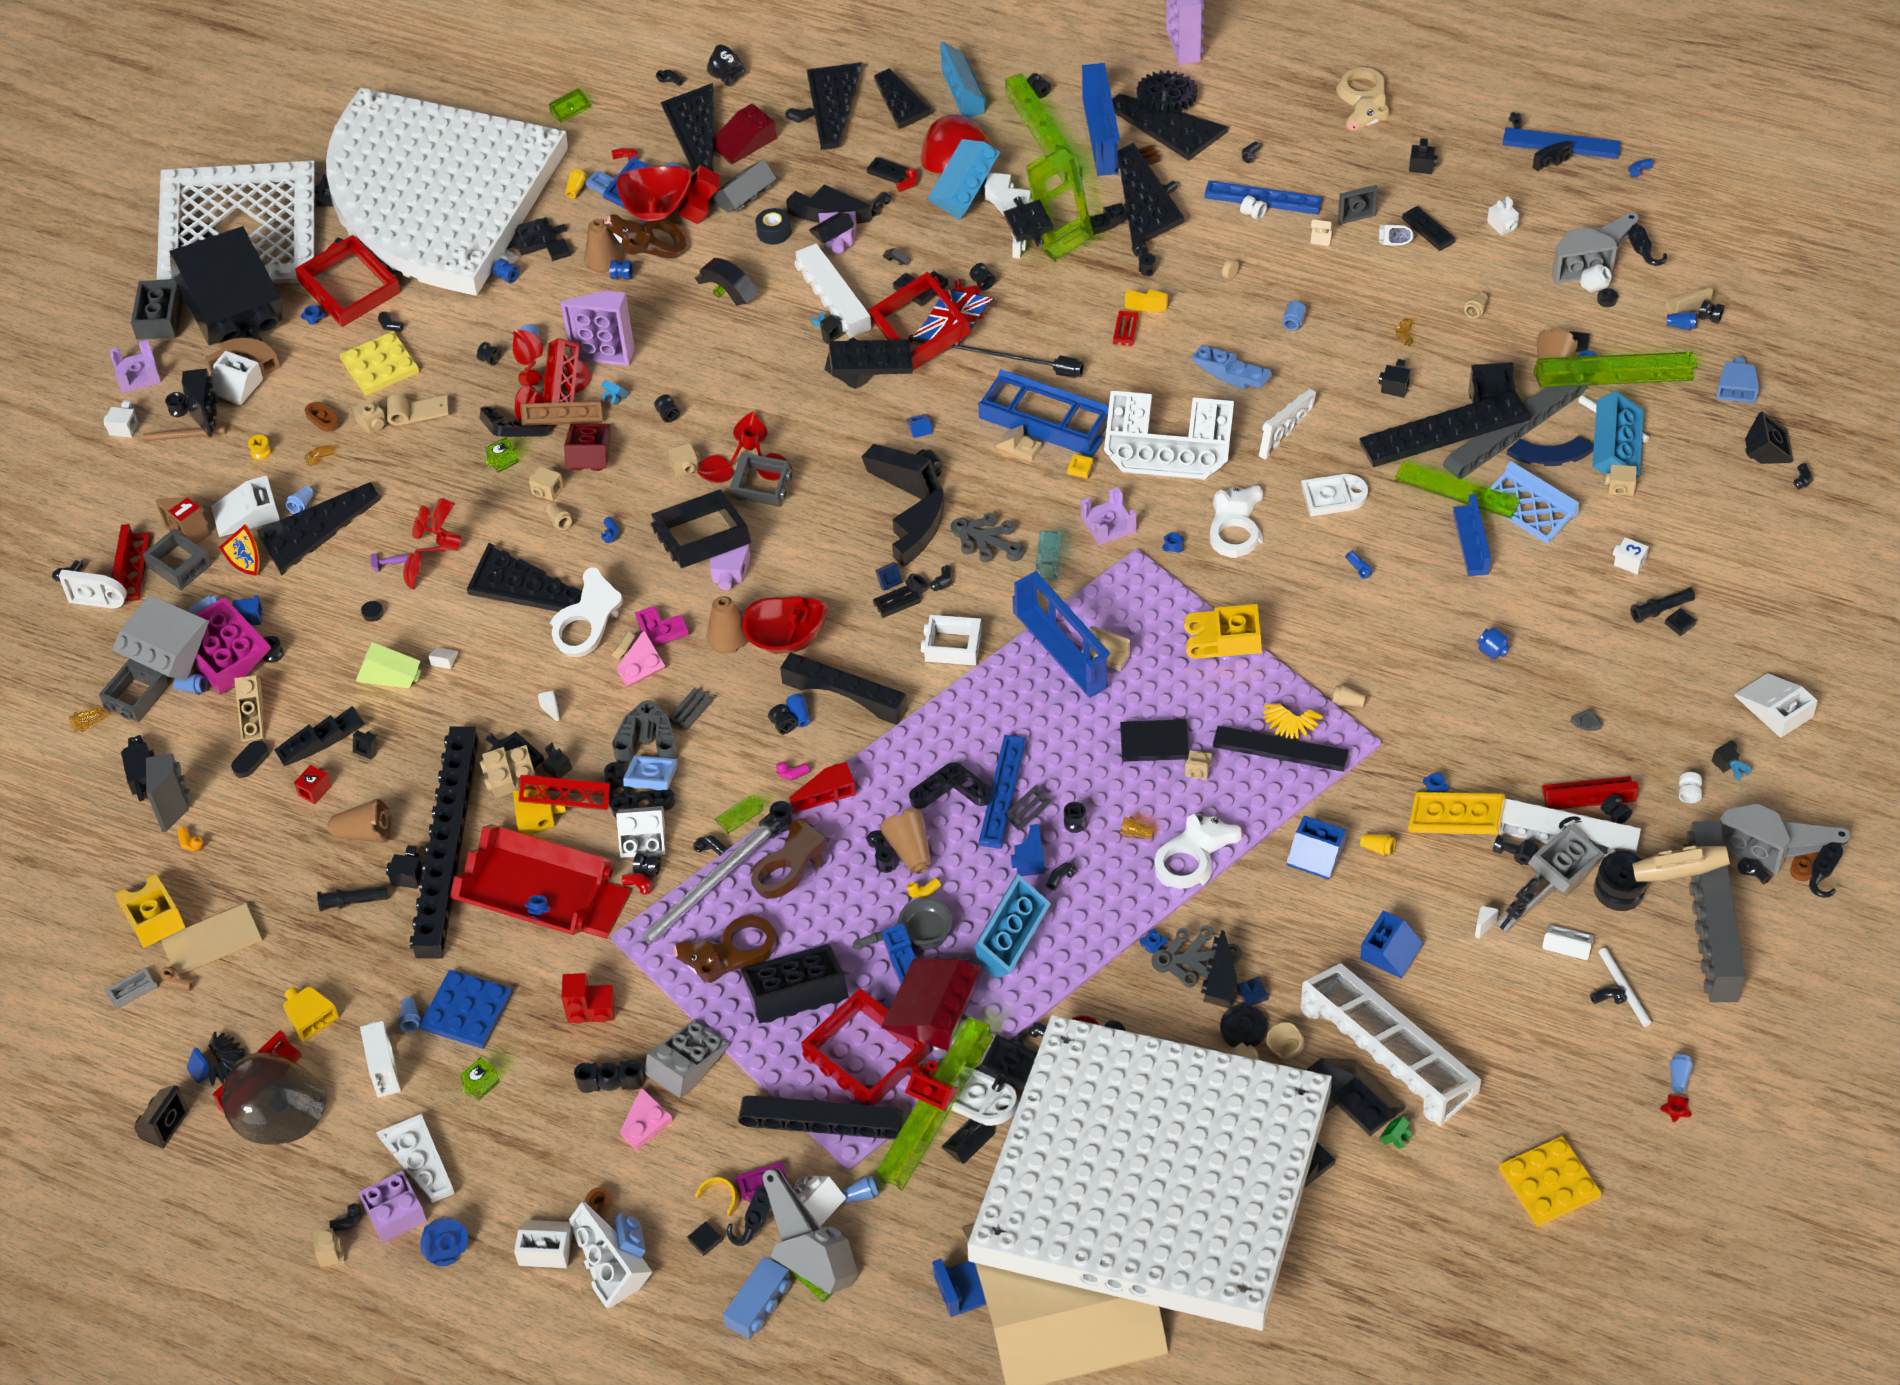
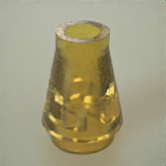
M98 707L74 712V715L69 717L74 731L84 732L100 720H103L104 714L101 708Z
M1132 816L1130 818L1124 817L1120 834L1125 835V838L1147 839L1151 841L1154 827Z

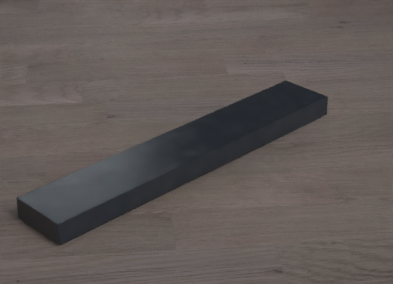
M1217 726L1213 740L1214 748L1342 772L1345 770L1349 753L1347 749Z

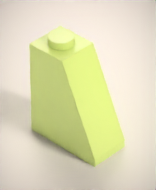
M371 642L356 681L409 689L412 682H417L421 670L418 669L420 661Z

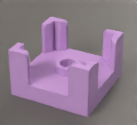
M148 340L139 342L142 353L122 358L119 348L109 350L122 393L161 383Z
M1119 487L1109 490V502L1091 508L1090 498L1080 501L1081 518L1098 546L1136 532V514L1133 509L1128 514L1124 508L1123 494Z

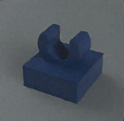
M895 562L875 570L880 587L884 591L903 583Z
M1259 977L1237 984V991L1246 1007L1268 1000V994Z

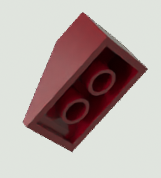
M751 103L737 111L714 137V150L730 164H734L777 139L775 121Z
M570 424L564 444L565 468H570L573 471H579L583 468L593 471L606 469L611 424Z

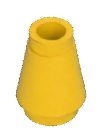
M574 169L569 173L565 192L567 197L576 198L585 185L587 175L583 171Z
M1363 834L1360 841L1361 847L1385 857L1394 853L1396 839L1391 837L1390 834Z

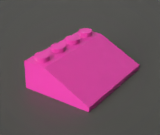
M225 597L195 614L209 620L193 666L203 676H206L207 681L219 694L234 687V678L245 677L271 649L270 645Z

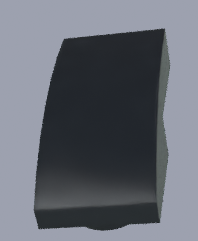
M1572 142L1556 143L1534 153L1533 168L1540 171L1551 163L1558 166L1562 162L1567 161L1571 156Z
M1122 203L1103 207L1102 214L1086 217L1085 224L1091 235H1096L1125 221L1128 218V213Z

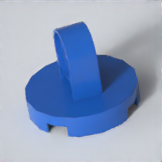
M452 1217L437 1218L424 1227L420 1240L421 1253L426 1260L436 1266L454 1264L460 1253H464L467 1248V1230L459 1221Z

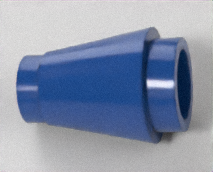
M1687 311L1668 314L1667 326L1688 331L1696 329L1697 313Z
M801 694L789 696L786 699V706L790 710V714L797 720L798 726L805 727L809 725L811 721L809 719L806 698L802 697Z

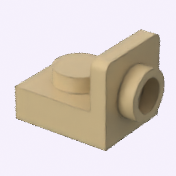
M1190 750L1188 760L1185 763V777L1207 780L1212 754Z

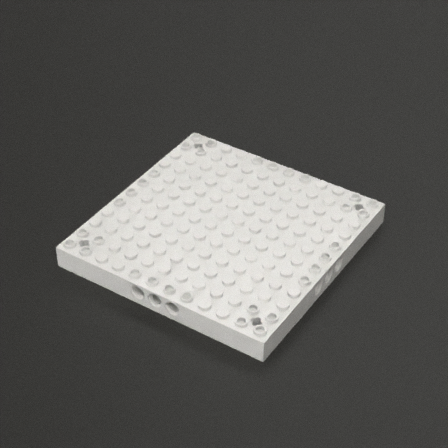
M1051 1015L969 1238V1261L1263 1331L1329 1101L1332 1076Z

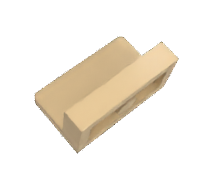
M1710 287L1704 290L1696 289L1666 301L1665 308L1670 314L1687 311L1695 313L1700 311L1704 299L1711 301L1713 290Z
M1091 626L1089 630L1111 653L1107 658V666L1121 671L1130 657V640ZM1090 647V656L1092 660L1095 657H1097L1098 654Z

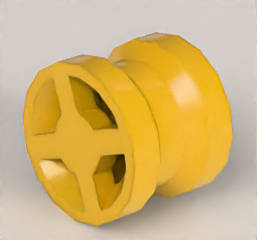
M255 435L249 439L248 447L253 459L264 460L270 456L271 448L266 436Z

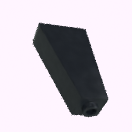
M873 444L861 456L868 473L921 500L941 488L930 458Z

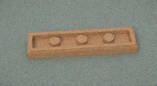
M601 401L520 405L522 425L603 422Z

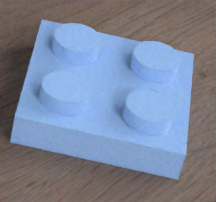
M634 755L624 776V786L667 790L677 769V759Z

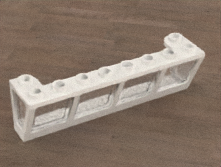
M1340 963L1303 982L1301 1010L1304 1015L1313 1019H1318L1322 1015L1325 1019L1331 1020L1337 1025L1341 1033L1350 1036L1359 1048L1365 1049L1377 1063L1383 1064L1388 1068L1396 1079H1401L1407 1084L1411 1092L1420 1095L1424 1099L1423 1113L1428 1120L1442 1126L1479 1093L1481 1079L1343 964Z

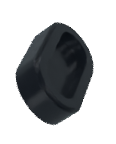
M262 741L249 743L231 764L234 775L239 778L250 776L268 757L267 745Z

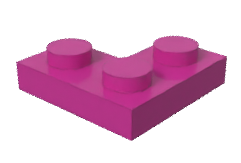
M655 606L635 612L641 632L645 631L653 646L689 635L682 615L661 621Z

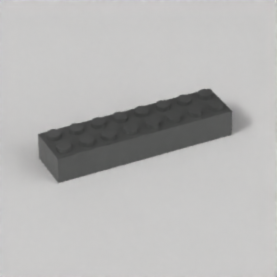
M1692 822L1691 830L1687 831V844H1684V848L1690 846H1724L1721 822ZM1726 865L1704 874L1689 876L1691 877L1689 893L1690 896H1694L1692 913L1697 915L1695 932L1700 935L1698 952L1703 955L1701 972L1706 975V979H1704V992L1709 994L1710 1002H1738L1745 979L1728 866Z

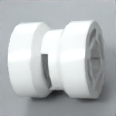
M1248 195L1241 204L1240 212L1245 215H1251L1253 219L1259 221L1266 212L1267 203L1256 201L1254 197Z
M1694 772L1682 774L1679 777V786L1681 787L1679 789V799L1690 804L1699 802L1702 798V790L1700 788L1702 786V777Z

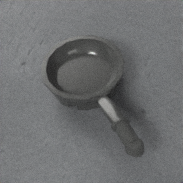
M921 898L913 900L904 906L899 913L898 924H904L911 941V946L914 948L915 946L921 947V950H930L937 948L945 942L946 936L951 930L953 918L951 911L944 903L936 899ZM881 931L873 932L871 935L861 939H856L853 942V948L860 950L865 946L882 941Z

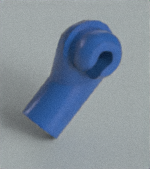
M1353 550L1345 555V558L1354 566L1362 579L1369 578L1372 574V567L1362 560Z

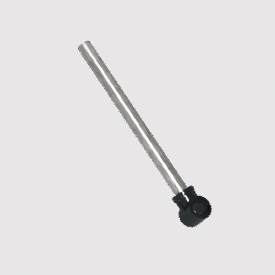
M785 801L773 803L769 809V814L759 821L760 827L642 934L644 940L649 944H653L768 837L775 838L780 832L788 831L789 825L793 822L790 804Z

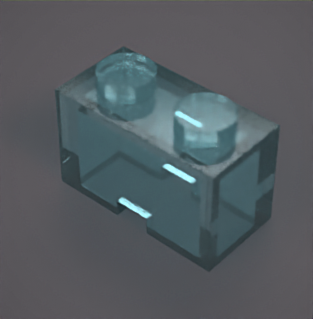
M1040 530L1036 571L1045 580H1057L1061 555V532Z

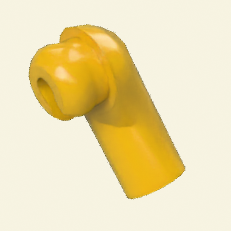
M933 878L925 886H918V883L910 882L906 889L908 895L912 898H928L941 887V883L938 879Z

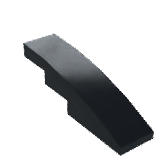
M351 706L338 717L334 718L330 715L315 727L308 724L274 749L282 764L287 766L330 747L365 725L358 711Z

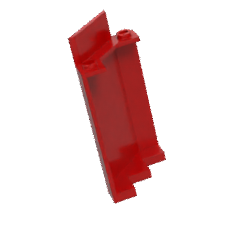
M490 824L482 827L478 848L468 851L464 873L454 876L450 898L570 935L585 932L607 939L633 889L609 882L614 872L612 859ZM541 895L547 898V906L550 907V911L544 912L541 915L530 914L525 903L531 896Z

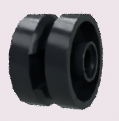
M1620 851L1610 853L1603 858L1594 882V894L1598 901L1615 911L1632 910L1641 904L1648 882H1636L1633 863L1642 859L1632 853Z

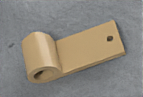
M399 394L392 395L387 399V421L395 426L449 415L448 395L408 403L407 399Z

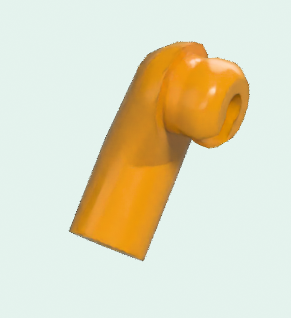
M186 827L177 830L180 846L183 849L196 852L202 848L203 840L201 837H198V839H196V836L190 838Z

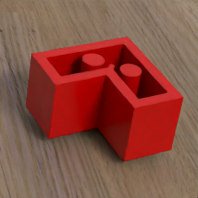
M699 165L693 172L691 188L678 208V215L696 224L705 219L709 214L708 203L710 198L720 189V175Z
M586 973L562 974L561 999L568 1023L581 1024L583 1022L603 1023L614 1021L615 995L612 985L589 986Z

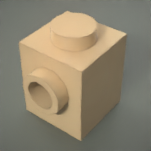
M370 398L353 408L356 422L370 435L387 425L383 410Z
M691 443L667 450L669 463L675 478L697 471L698 462H701L698 450L694 451Z
M1611 464L1610 473L1605 474V485H1608V494L1634 496L1636 466Z
M539 466L536 472L530 476L529 484L532 494L539 498L542 497L554 501L563 489L560 473Z

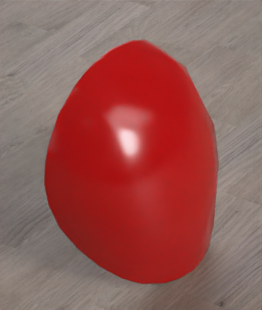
M958 114L946 115L937 119L929 127L922 145L921 164L927 171L942 174L962 139L981 141L992 146V143L985 131L972 119Z
M654 166L630 170L618 177V193L625 208L636 218L646 221L660 220L671 214L682 204L691 188L693 171L680 166Z
M802 596L770 597L751 603L743 614L742 629L744 636L756 647L773 654L798 652L805 649L822 630L827 616L828 603Z

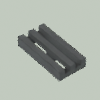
M694 688L669 716V721L688 730L713 701L712 696H705L704 692L701 691L699 693L698 689ZM702 700V703L694 711V708ZM688 715H690V716L688 717V719L683 723L684 719H685Z

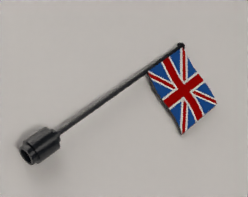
M948 290L951 296L950 300L952 302L956 301L961 308V314H966L971 321L969 326L972 331L983 310L994 298ZM939 299L925 323L914 335H910L908 340L911 343L913 341L925 343L958 321ZM965 338L950 347L1053 366L1056 375L1070 378L1081 377L1084 369V362L1080 361L1079 358L1059 355L1058 359L1055 358L1054 362L961 346L960 344Z

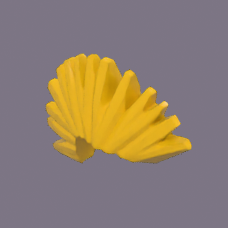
M1280 703L1264 704L1263 706L1267 708V710L1263 711V715H1266L1264 719H1267L1265 721L1266 724L1272 723L1269 727L1270 730L1278 727L1275 735L1280 734V737L1286 734L1285 738L1290 736V739H1293L1295 735L1296 739H1299V730L1306 737L1308 734L1305 728L1314 731L1315 728L1313 726L1318 727V723L1314 720L1323 718V716L1311 709L1304 712L1301 716H1296Z

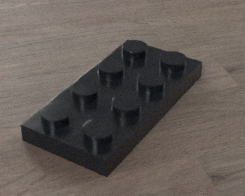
M909 340L829 341L828 348L832 375L913 374Z

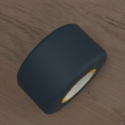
M769 208L763 210L755 219L757 237L766 244H780L786 241L791 234L789 215L782 209Z

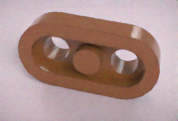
M312 402L305 407L307 419L322 431L330 432L339 426L337 414L321 402Z
M1819 852L1795 856L1790 868L1791 876L1798 881L1810 880L1812 864Z
M602 1187L594 1188L589 1191L584 1200L605 1220L612 1203L608 1190ZM598 1201H603L600 1205L596 1204Z

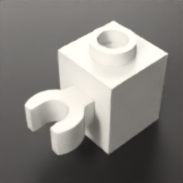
M1508 196L1502 202L1500 200L1497 201V204L1490 207L1488 211L1487 222L1501 235L1515 230L1518 226L1519 213L1512 207L1513 200Z
M123 400L121 408L111 407L108 414L105 415L104 426L107 428L109 435L132 438L138 425L134 412L135 409L130 407L132 401Z

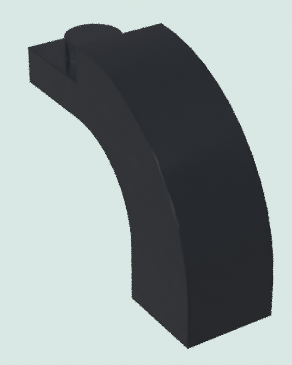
M713 258L699 270L700 274L695 277L698 284L713 282L721 286L729 294L736 306L747 304L759 293L750 278L740 268L725 259Z

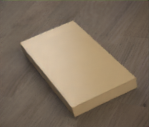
M245 903L184 928L162 939L161 943L171 966L181 975L262 941V938Z

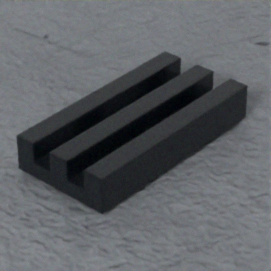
M875 157L867 167V174L898 183L906 178V171L909 168Z
M908 586L873 599V604L877 607V611L880 612L882 618L921 603L919 595Z
M1037 785L1004 813L1018 831L1051 802L1049 798L1046 799L1044 797L1043 791L1040 792L1038 790L1039 787ZM1034 793L1036 797L1013 817L1011 814ZM1040 800L1042 803L1019 824L1017 820Z

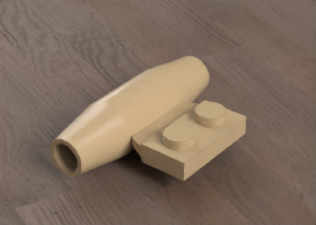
M1690 846L1681 850L1660 852L1657 855L1633 863V870L1636 882L1668 881L1704 874L1729 865L1730 862L1726 846Z

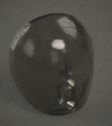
M263 1052L248 1054L238 1060L225 1079L222 1092L223 1110L231 1127L243 1138L265 1145L289 1143L307 1135L319 1122L327 1099L325 1086L303 1066L284 1056Z

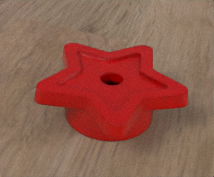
M1669 1094L1668 1103L1660 1107V1111L1669 1114L1674 1123L1680 1117L1692 1116L1691 1112L1687 1109L1688 1098Z

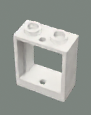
M930 615L929 623L924 625V636H926V639L921 641V653L925 655V662L976 666L982 634L981 619ZM935 633L970 635L967 649L933 646Z
M371 1022L360 1026L368 1070L377 1097L401 1092L392 1046L384 1022Z

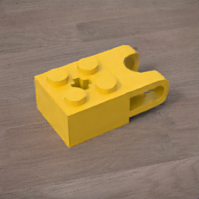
M1258 604L1215 607L1214 611L1195 612L1185 616V630L1190 635H1197L1190 637L1186 643V653L1190 658L1198 659L1262 653Z
M156 873L145 877L146 885L140 891L128 892L123 888L114 892L120 908L143 948L155 944L185 928L178 909Z

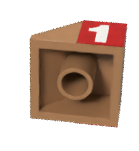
M188 497L159 498L155 501L164 526L169 532L174 529L196 545L210 535L207 528L208 522L202 514L204 510L198 502L194 503Z

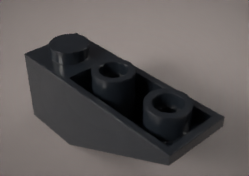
M1221 930L1220 936L1214 937L1211 950L1216 952L1214 959L1209 958L1206 969L1207 972H1210L1209 980H1203L1200 993L1205 994L1203 1002L1231 1008L1238 979L1225 931Z

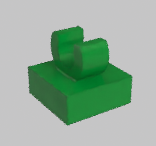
M1404 1117L1392 1120L1379 1139L1385 1145L1393 1142L1399 1149L1405 1147L1406 1144L1401 1140V1135L1406 1140L1412 1138V1133L1406 1129L1410 1122Z

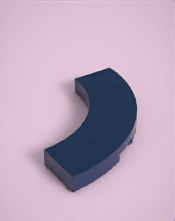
M1580 436L1556 446L1535 445L1519 439L1507 449L1506 455L1527 464L1532 462L1544 464V466H1561L1562 463L1576 462L1590 455L1594 450V445Z

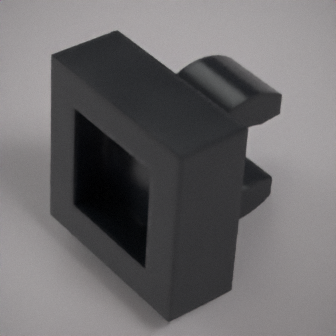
M361 731L355 732L353 734V753L370 760L375 757L377 745L375 737L377 734L371 731L366 733Z

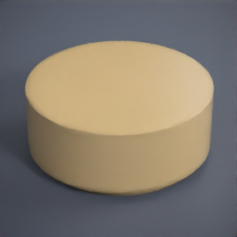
M1229 259L1225 262L1222 269L1223 278L1232 280L1236 276L1239 267L1237 261Z

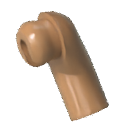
M168 966L161 970V976L169 987L186 991L192 990L193 980L182 978L175 968Z

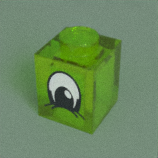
M507 437L485 447L487 454L485 460L490 468L493 467L497 473L519 463L517 450Z
M481 1057L460 1074L462 1090L471 1097L473 1095L479 1101L500 1083L497 1070Z

